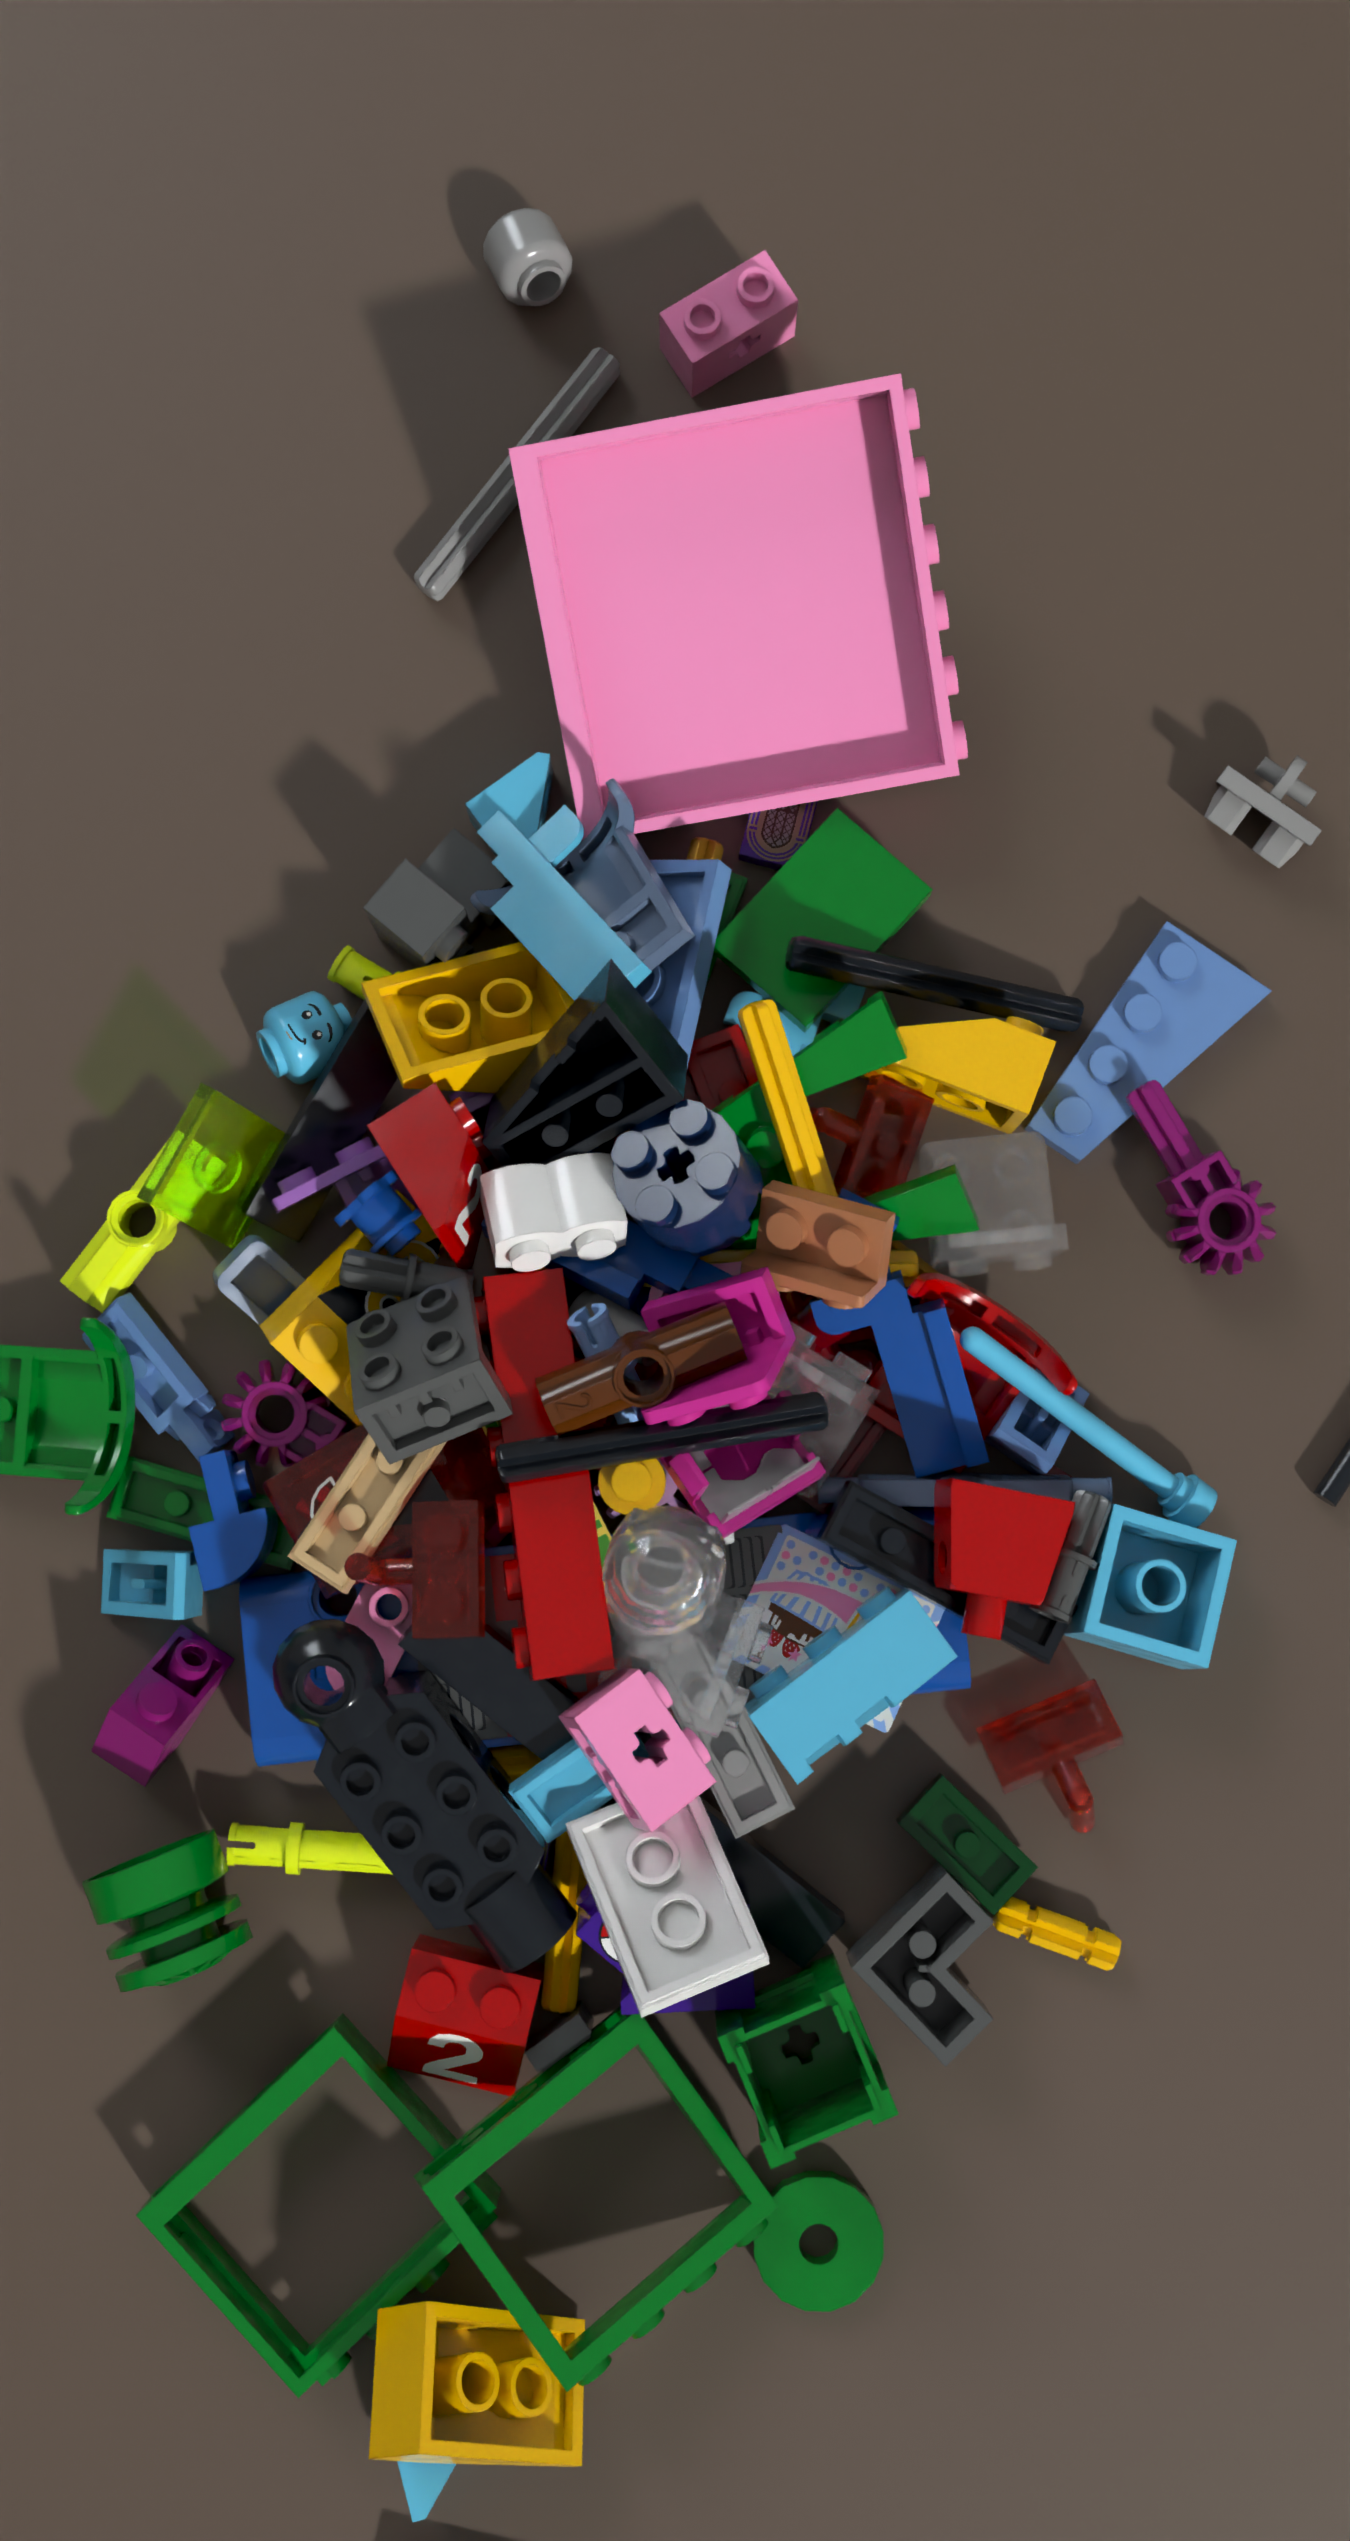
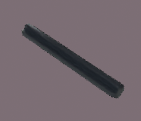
M806 936L792 937L787 946L785 966L789 971L1005 1019L1009 1016L1019 1017L1041 1027L1064 1032L1077 1031L1081 1025L1084 1004L1079 998Z
M810 1392L762 1400L744 1409L733 1410L729 1406L708 1409L696 1420L681 1426H669L667 1421L647 1425L645 1420L570 1432L561 1436L552 1435L505 1443L496 1447V1466L501 1481L513 1483L820 1431L828 1426V1408L824 1396L818 1392Z

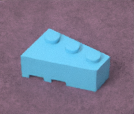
M889 1586L883 1588L856 1609L862 1619L841 1634L835 1625L830 1627L803 1648L809 1658L787 1673L782 1665H779L749 1687L755 1697L745 1704L748 1717L797 1785L814 1772L810 1767L813 1762L839 1743L847 1746L863 1733L860 1729L862 1726L889 1706L891 1708L896 1707L958 1657L910 1590L903 1588L894 1595Z

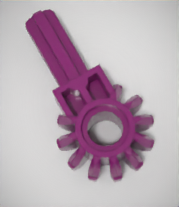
M1148 1081L1131 1091L1126 1096V1103L1170 1175L1155 1185L1168 1205L1165 1210L1166 1215L1180 1220L1181 1228L1171 1229L1166 1233V1238L1169 1242L1180 1240L1187 1242L1180 1252L1179 1260L1187 1264L1200 1257V1269L1204 1275H1215L1221 1265L1228 1275L1242 1273L1243 1258L1252 1263L1260 1262L1264 1258V1254L1256 1240H1271L1277 1234L1272 1227L1261 1224V1216L1272 1214L1276 1208L1272 1202L1261 1204L1255 1202V1199L1261 1193L1262 1184L1254 1180L1241 1187L1240 1171L1231 1168L1221 1150L1203 1155L1158 1081ZM1216 1205L1223 1207L1231 1218V1229L1224 1239L1219 1238L1213 1233L1209 1223L1211 1211Z
M260 1361L259 1373L263 1383L261 1385H258L252 1376L245 1371H241L236 1375L235 1379L238 1384L249 1394L246 1398L237 1394H224L222 1403L228 1407L242 1409V1417L228 1418L222 1421L221 1425L224 1431H233L244 1426L247 1434L236 1441L233 1446L237 1454L248 1450L256 1441L261 1444L256 1454L255 1464L257 1466L265 1467L271 1458L273 1447H278L280 1462L285 1468L294 1465L295 1461L313 1473L318 1471L321 1464L340 1475L343 1473L362 1442L343 1431L348 1420L327 1408L331 1405V1400L327 1396H320L308 1401L305 1393L315 1387L311 1381L305 1377L298 1386L292 1384L297 1373L296 1367L289 1361H286L282 1369L280 1381H275L274 1368L271 1361ZM271 1395H281L287 1398L294 1409L292 1424L281 1432L266 1428L259 1416L262 1402Z

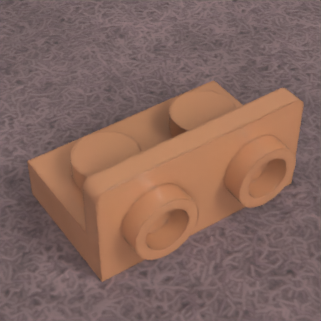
M772 1180L762 1188L756 1249L741 1261L740 1274L768 1266L778 1292L798 1291L819 1297L823 1303L837 1309L863 1308L886 1286L896 1213Z

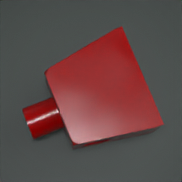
M954 1478L936 1480L934 1488V1582L936 1588L967 1594L961 1633L1001 1640L1007 1601L1037 1606L1042 1604L1074 1513L1075 1502Z

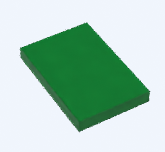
M836 808L717 936L713 953L765 999L773 1000L776 1003L777 1009L805 1033L849 984L789 971L785 966V956L790 939L795 936H806L879 953L931 896L933 889L841 810Z

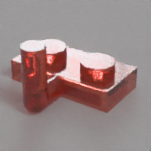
M871 1075L856 1119L829 1107H809L817 1133H824L847 1144L833 1181L837 1196L841 1189L844 1188L864 1198L905 1183L935 1099L885 1075Z
M478 1499L412 1502V1558L377 1559L362 1553H354L345 1561V1573L352 1580L372 1586L412 1585L413 1639L485 1638L484 1502Z
M1095 1679L976 1728L979 1742L1003 1794L1053 1774L1067 1802L1070 1826L1079 1833L1089 1832L1094 1827V1800L1078 1763L1124 1744L1123 1734Z

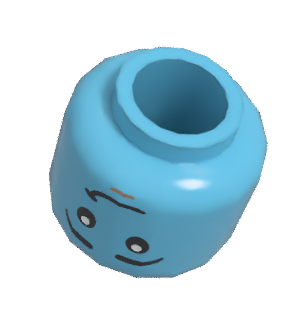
M310 991L268 1010L263 1017V1029L256 1032V1037L261 1053L274 1076L279 1078L285 1075L295 1084H304L319 1077L350 1025L352 1018L342 1003L332 1005L321 993Z

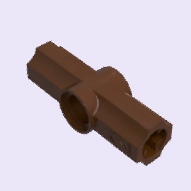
M722 1302L651 1332L640 1330L628 1332L618 1338L611 1348L535 1378V1383L552 1427H554L557 1435L561 1436L632 1406L640 1408L656 1406L664 1401L673 1389L745 1361L748 1358L725 1302ZM649 1357L659 1362L656 1372L646 1380H631L624 1375L626 1366L636 1358Z

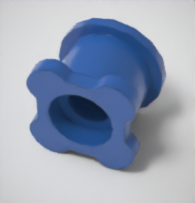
M394 1170L388 1172L378 1181H374L334 1218L339 1227L352 1220L373 1244L369 1250L370 1252L379 1253L385 1249L391 1256H395L422 1232L414 1223L422 1215L420 1209L417 1208L412 1211L391 1187L399 1179L398 1174Z

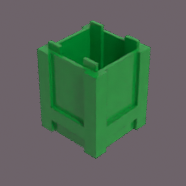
M834 1952L810 1962L811 1968L755 1991V2008L715 2010L717 2039L727 2063L735 2062L757 2116L760 2144L770 2169L797 2159L795 2151L871 2119L873 2125H876L899 2115L885 2075ZM800 2025L801 2030L805 2034L816 2032L819 2037V2041L811 2046L812 2055L807 2058L800 2059L796 2053L787 2055L781 2047L790 2041L788 2029L793 2026Z

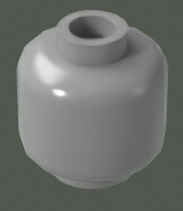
M532 208L510 211L499 218L489 229L483 243L484 260L507 300L521 306H542L549 304L563 292L572 272L573 259L552 218L546 213Z

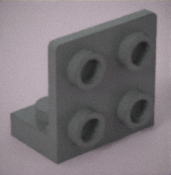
M461 1276L444 1284L430 1286L418 1295L387 1308L370 1311L360 1319L347 1325L354 1412L389 1465L513 1415L510 1396L482 1350L473 1288L466 1276Z

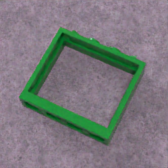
M621 2006L593 2028L590 2039L543 2073L540 2071L413 2176L567 2392L577 2383L580 2386H584L597 2379L612 2361L610 2354L629 2337L639 2339L652 2331L665 2315L663 2308L683 2290L686 2293H690L703 2286L716 2272L717 2265L715 2262L734 2245L743 2247L758 2238L768 2225L766 2217L779 2207L644 2017L641 2018L640 2014L621 2015ZM636 2047L741 2195L563 2349L455 2196L625 2054Z
M343 2013L148 2198L136 2214L139 2220L298 2398L316 2381L323 2387L331 2378L335 2379L351 2361L352 2356L347 2351L365 2334L371 2341L376 2339L378 2309L397 2306L396 2304L414 2287L420 2293L428 2290L450 2265L445 2257L460 2243L444 2219H440L309 2345L186 2207V2204L341 2057L348 2062L434 2159L457 2140L392 2067L387 2066V2061ZM486 2171L463 2189L466 2195L459 2201V2204L482 2236L484 2230L498 2218L493 2210L497 2208L501 2187Z

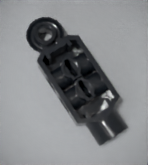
M338 1619L314 1620L294 1629L279 1646L272 1666L273 1684L283 1707L298 1721L319 1728L326 1737L313 1771L436 1930L467 1925L504 1973L518 1971L544 1955L567 1933L576 1919L577 1912L539 1863L545 1852V1839L509 1794V1784L513 1782L441 1686L428 1670L399 1673L396 1677L388 1678L387 1684L384 1686V1660L374 1640L358 1626ZM318 1666L335 1668L342 1675L344 1685L333 1691L320 1689L313 1683L310 1677V1670Z

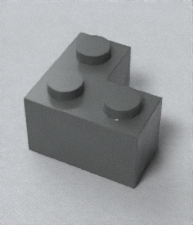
M453 828L419 868L415 867L405 858L365 904L363 909L378 937L414 968H420L439 962L445 963L447 960L473 954L475 948L471 943L487 926L494 930L502 921L496 915L479 912L470 901L471 895L477 890L499 889L512 884L492 864L493 859Z
M937 1862L846 1952L851 1968L946 2067L993 2020L984 2003L949 1966L994 1921L968 1891Z

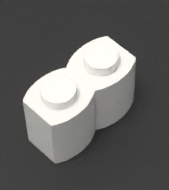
M577 1154L552 1161L546 1165L532 1163L517 1164L498 1168L480 1175V1201L495 1267L513 1268L519 1272H530L543 1268L550 1260L560 1256L579 1257L587 1261L599 1260L611 1255L617 1248L626 1245L628 1220L624 1206L616 1196L612 1177L614 1166L611 1154Z

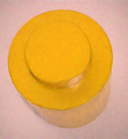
M656 1458L602 1467L599 1472L598 1487L603 1500L611 1509L624 1515H639L650 1511L661 1501L666 1489V1475L662 1465Z

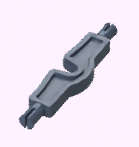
M952 1472L934 1473L916 1478L915 1474H859L858 1477H822L818 1480V1504L835 1503L847 1480H852L897 1506L934 1507L936 1480L950 1478L1072 1501L1074 1493L1078 1490L1097 1493L1108 1499L1111 1504L1113 1498L1111 1477L1070 1478L1068 1475L961 1472L959 1474Z

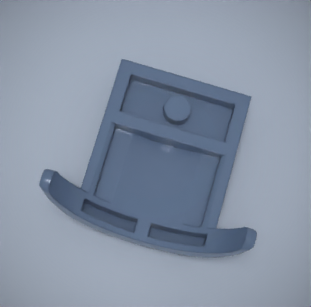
M612 778L606 782L609 796L601 819L591 833L555 869L652 971L695 935L633 833L635 816L632 804L620 784ZM513 885L493 890H477L471 895L470 901L479 912L495 915L490 908Z

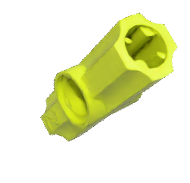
M177 1128L131 1189L119 1194L112 1201L107 1211V1220L61 1278L60 1282L83 1301L103 1313L116 1298L124 1295L153 1255L165 1249L172 1242L177 1232V1224L224 1163ZM151 1206L156 1215V1222L152 1231L140 1238L133 1237L129 1229L132 1214L139 1208Z

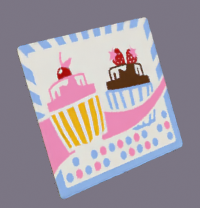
M784 1524L781 1526L782 1533L778 1532L723 1648V1654L764 1675L779 1665H782L785 1671L789 1673L809 1658L803 1648L818 1635L834 1625L842 1634L862 1619L856 1610L862 1603L887 1586H889L894 1595L904 1587L870 1568L852 1570L840 1565L831 1555L828 1545ZM833 1548L835 1555L841 1562L849 1566H864ZM911 1591L937 1627L945 1610ZM902 1702L893 1708L889 1706L866 1724L881 1732H888Z

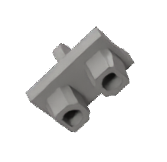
M1298 755L1286 770L1268 757H1264L1254 772L1273 785L1269 793L1229 765L1226 766L1216 780L1221 786L1213 795L1204 815L1205 818L1230 835L1233 834L1252 807L1266 816L1272 822L1251 850L1277 868L1283 866L1293 857L1303 843L1311 846L1322 832L1320 828L1281 802V799L1286 794L1306 808L1317 793V791L1298 779V776L1308 763Z

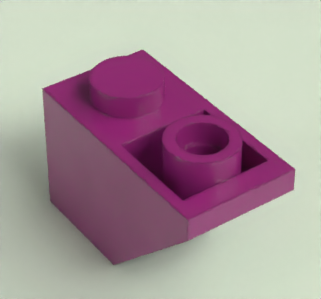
M181 1624L109 1708L91 1751L146 1787L182 1742L235 1659Z

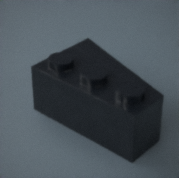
M612 959L603 967L491 1098L482 1143L503 1167L530 1163L546 1165L564 1157L587 1153L684 1099L688 1054Z

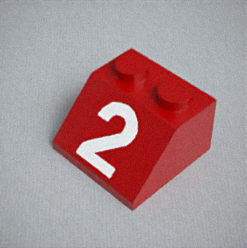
M433 1083L368 1124L367 1127L457 1267L468 1269L473 1266L482 1232L481 1223L484 1220L480 1201V1175L489 1172L484 1160L493 1154L482 1143L483 1135L480 1132V1128L462 1099L457 1097L448 1103L436 1083Z
M420 1934L411 1949L395 2014L387 2066L511 2096L515 2093L545 1965L532 1962L518 1971L504 1973L486 1950Z

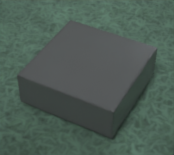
M582 2000L576 2004V2008L572 2012L562 2013L528 2038L524 2054L537 2073L539 2071L543 2073L592 2037L594 2018Z

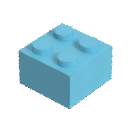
M1111 1504V1511L1092 1559L1098 1565L1096 1570H1088L1076 1601L1078 1607L1064 1635L1177 1669L1209 1668L1237 1540L1121 1505Z

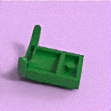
M82 1317L80 1320V1329L89 1337L95 1351L0 1345V1474L84 1481L78 1492L65 1503L64 1511L68 1515H81L99 1505L114 1489L126 1466L134 1430L135 1379L130 1356L118 1335L109 1326L96 1318Z

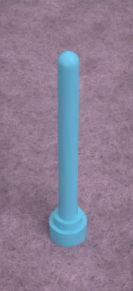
M971 1326L962 1331L960 1344L964 1350L1158 1495V1503L1163 1506V1515L1171 1521L1194 1528L1200 1526L1207 1519L1217 1501L1218 1495L1214 1488L1194 1474L1188 1476L1181 1472L1172 1474L1072 1397L1059 1392L1052 1382L982 1329Z

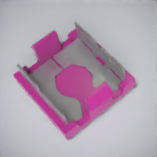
M783 1390L775 1398L792 1396V1393L789 1390ZM767 1395L766 1398H764L763 1400H768L771 1398L769 1395ZM801 1434L659 1458L715 1543L821 1479L826 1473V1470L819 1461L820 1457H816L813 1451L808 1453L799 1440Z

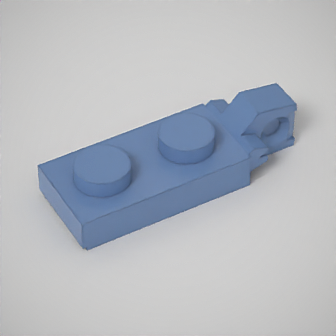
M131 1293L116 1298L97 1319L109 1326L118 1335L130 1356L135 1379V1406L158 1435L166 1431L177 1441L181 1439L198 1462L200 1461L199 1456L221 1450L235 1434L233 1431H224L222 1429L221 1422L225 1419L219 1410L214 1409L216 1403L212 1395L208 1394V1389ZM84 1332L82 1339L91 1351H95L89 1337Z

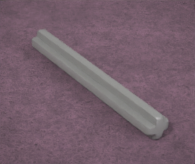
M601 347L592 349L515 447L572 436L619 377L620 363ZM510 455L507 456L415 572L414 580L416 586L433 600L439 601L443 599L518 504Z

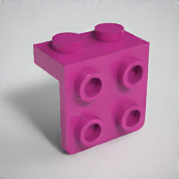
M768 1266L646 1302L640 1312L649 1332L725 1302L748 1358L745 1361L673 1389L668 1397L656 1406L642 1408L641 1413L647 1425L667 1421L669 1426H681L696 1420L708 1409L727 1404L733 1410L744 1409L766 1398L796 1339Z

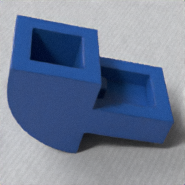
M222 1450L199 1456L214 1521L188 1528L204 1592L239 1583L241 1580L251 1576L268 1558L277 1536L278 1515L276 1507H264L250 1511L248 1500L256 1498V1487L252 1470L247 1460L239 1462L237 1453L230 1450Z

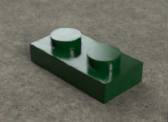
M941 1773L932 1780L896 1819L897 1823L993 1915L999 1911L1038 1868L1031 1859Z

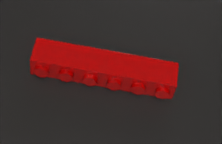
M563 1268L486 1276L482 1280V1296L474 1297L480 1336L487 1335L489 1362L510 1396L513 1415L498 1420V1426L487 1428L491 1468L497 1467L495 1451L496 1447L500 1444L557 1435L543 1406L535 1378L575 1363L571 1331L567 1325L569 1313ZM580 1427L570 1432L582 1431L584 1428ZM589 1470L505 1483L506 1493L495 1494V1507L499 1534H512L515 1559L503 1561V1572L507 1600H520L523 1627L511 1628L516 1669L528 1668L530 1682L615 1669Z

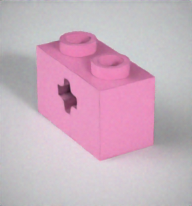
M766 250L660 312V350L693 398L795 336L798 299Z
M621 1668L558 1717L633 1827L653 1832L717 1781L705 1765L711 1760V1756L703 1742L690 1728L686 1727L681 1730L668 1711V1708L673 1705V1701L661 1681L651 1672L643 1674L640 1669ZM635 1732L650 1733L651 1738L645 1743V1749L650 1755L649 1757L644 1758L633 1755L632 1752L639 1746V1740L634 1734Z

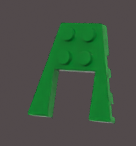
M880 991L868 998L867 1004L841 1022L837 1020L816 1035L812 1043L793 1055V1059L805 1096H809L906 1059L907 1048L884 993ZM759 1080L736 1097L732 1095L712 1109V1111L724 1118L759 1163L764 1187L772 1180L793 1185ZM956 1164L863 1198L885 1210L895 1212V1215L900 1217L898 1226L893 1232L892 1241L979 1230L978 1216ZM758 1193L756 1207L748 1218L752 1225L747 1233L727 1249H756L761 1205L760 1193Z

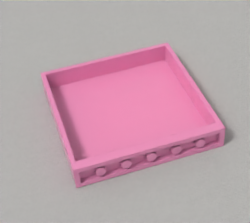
M901 373L508 448L577 818L584 827L582 841L595 828L606 809L609 796L606 782L612 778L620 784L632 804L635 816L633 833L637 834L960 775L958 760L968 758L967 740L963 721L952 722L948 696L959 693L958 678L953 655L942 657L939 631L949 629L948 609L944 590L933 591L929 569V565L938 564L940 561L938 540L934 523L923 525L919 498L930 496L928 472L924 456L913 458L909 432L910 430L920 429L918 403L914 388L903 390Z

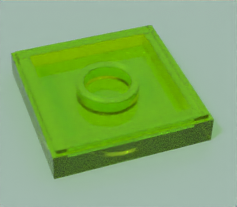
M200 1083L137 1197L234 1249L242 1241L253 1221L252 1218L243 1213L241 1207L285 1133L217 1090Z

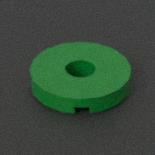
M804 2171L782 2180L770 2192V2195L779 2207L766 2217L768 2220L766 2229L753 2241V2254L763 2282L781 2301L804 2311L831 2312L855 2302L874 2283L884 2257V2231L872 2200L855 2184L848 2182L845 2177L831 2171ZM823 2224L830 2227L836 2233V2244L828 2254L811 2256L802 2250L799 2240L802 2233L809 2226Z

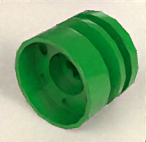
M214 1829L169 1843L113 1866L83 1881L82 1885L97 1925L128 1920L132 1929L131 1932L107 1947L106 1952L109 1960L120 1959L139 1952L142 1958L116 1973L115 1978L120 1992L133 1991L149 1986H165L186 1979L218 1964L233 1949L253 1938L247 1919L233 1921L221 1926L216 1924L215 1920L242 1906L238 1894L207 1899L204 1888L220 1879L229 1871Z

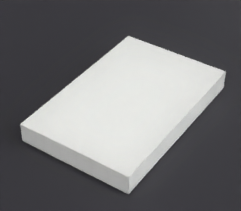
M700 1796L653 1832L633 1827L618 1803L565 1823L574 1851L641 2018L769 1964L767 1950Z

